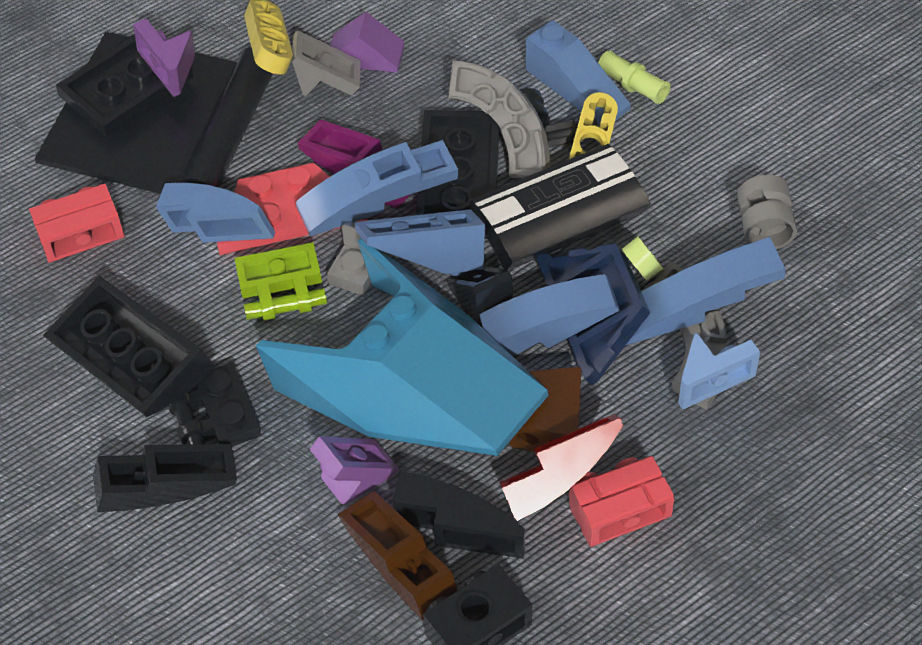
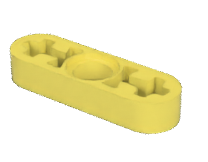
M599 92L593 93L585 99L569 159L586 153L580 146V142L585 138H594L599 141L601 146L610 143L618 111L617 103L613 97ZM597 107L604 108L600 127L592 126Z

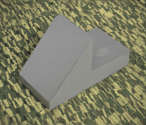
M298 30L293 34L292 64L303 96H307L320 81L349 95H353L360 87L361 60Z
M355 222L344 223L342 226L344 246L326 274L327 282L330 285L364 296L371 285V280L358 244V240L361 237L355 230Z

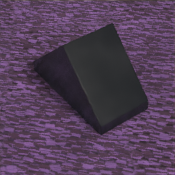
M483 266L481 270L469 271L463 276L447 281L449 289L466 314L481 327L483 326L479 314L513 299L510 270Z

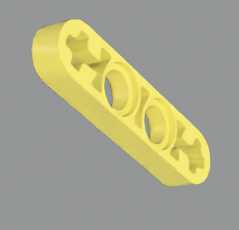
M250 0L244 18L255 63L268 72L285 74L292 60L293 52L281 10L277 5L268 0Z

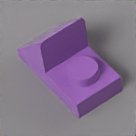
M147 18L134 23L133 28L137 51L173 97L181 94L195 57L192 32L187 31L167 40L165 34L161 30L156 31Z
M319 436L310 448V451L321 463L320 468L323 471L321 474L322 480L343 505L352 502L393 477L399 470L376 439Z

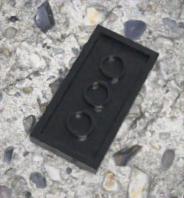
M424 110L421 147L443 140L458 168V179L419 191L417 194L416 215L470 209L475 213L470 201L497 189L500 127L489 114L484 111Z

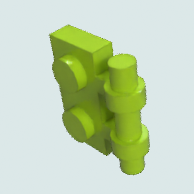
M314 242L234 258L242 299L259 296L258 302L244 304L247 320L263 317V320L266 321L276 319L275 314L295 310L305 313L312 311L311 307L327 304L324 288L308 291L307 288L309 285L322 283ZM295 289L296 293L277 298L271 297V293Z

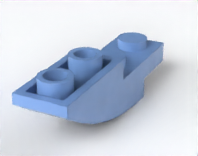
M443 140L410 150L407 142L368 156L327 178L296 201V208L311 237L341 227L344 223L356 222L384 213V203L456 180L458 179V168Z

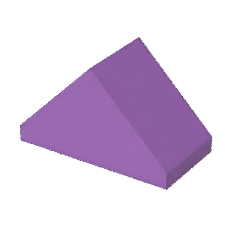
M368 12L363 13L333 34L330 46L361 60L360 69L398 73L405 48L402 39Z

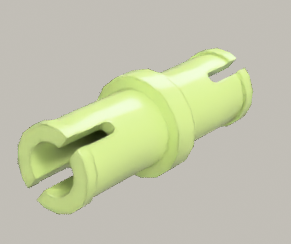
M606 51L598 61L607 75L620 82L622 88L628 92L636 91L656 104H661L670 92L671 85L669 82L663 81L647 72L645 66L638 62L630 63L612 51Z

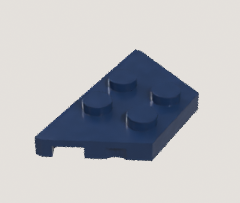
M616 243L597 246L592 250L585 248L570 250L568 256L552 258L549 254H541L536 257L547 286L605 274L609 277L620 311L568 338L579 367H581L583 377L591 385L599 381L650 314L623 250Z

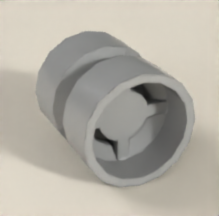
M771 174L759 175L748 179L739 187L737 198L746 243L750 244L767 237L771 238L776 249L791 243L796 237L797 227L794 212L791 208L792 201L787 182L779 176Z

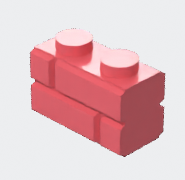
M106 184L96 187H84L75 194L57 200L48 199L38 206L29 208L48 263L124 238L119 216Z
M653 456L640 460L635 457L624 459L613 470L600 475L595 472L586 473L569 489L570 510L577 524L580 525L588 545L591 547L672 517L674 495L666 479L662 477L661 470Z

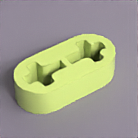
M638 236L622 248L625 255L647 281H650L664 270Z

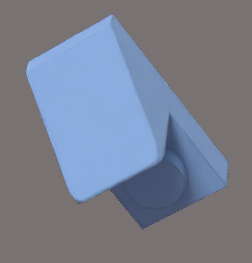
M695 333L681 379L678 404L682 410L755 377L760 351L753 341L748 340L737 346H727L714 356L700 336Z

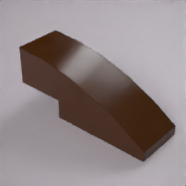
M375 491L338 514L344 527L373 566L422 621L424 620L423 614L432 602L441 596L447 595L449 597L458 591L452 571L426 548L422 534Z

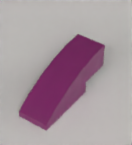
M321 119L297 143L302 152L333 175L368 156L383 151L380 139ZM410 195L384 204L398 209Z

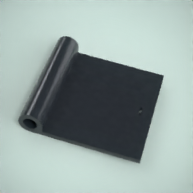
M105 31L88 64L129 37ZM251 47L245 48L242 51L238 62L195 53L191 66L193 78L184 83L181 94L175 97L171 93L107 136L66 102L39 149L35 162L161 194L165 183H194L220 187L273 73L260 68L255 63Z

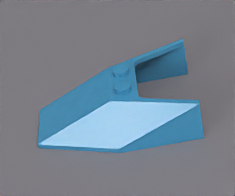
M362 238L358 240V244L372 286L394 297L349 345L341 349L261 340L256 345L275 391L373 438L498 456L549 396L548 390L468 314L385 252L368 246Z

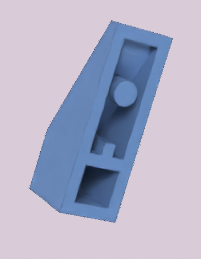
M551 20L526 38V70L581 112L585 99L589 95L599 92L610 95L616 101L618 111L615 120L631 109L630 102L580 39L560 24ZM597 107L594 115L599 125L604 114V108Z
M471 209L355 222L356 232L368 246L438 272L453 276H463L469 271L483 269L485 224Z

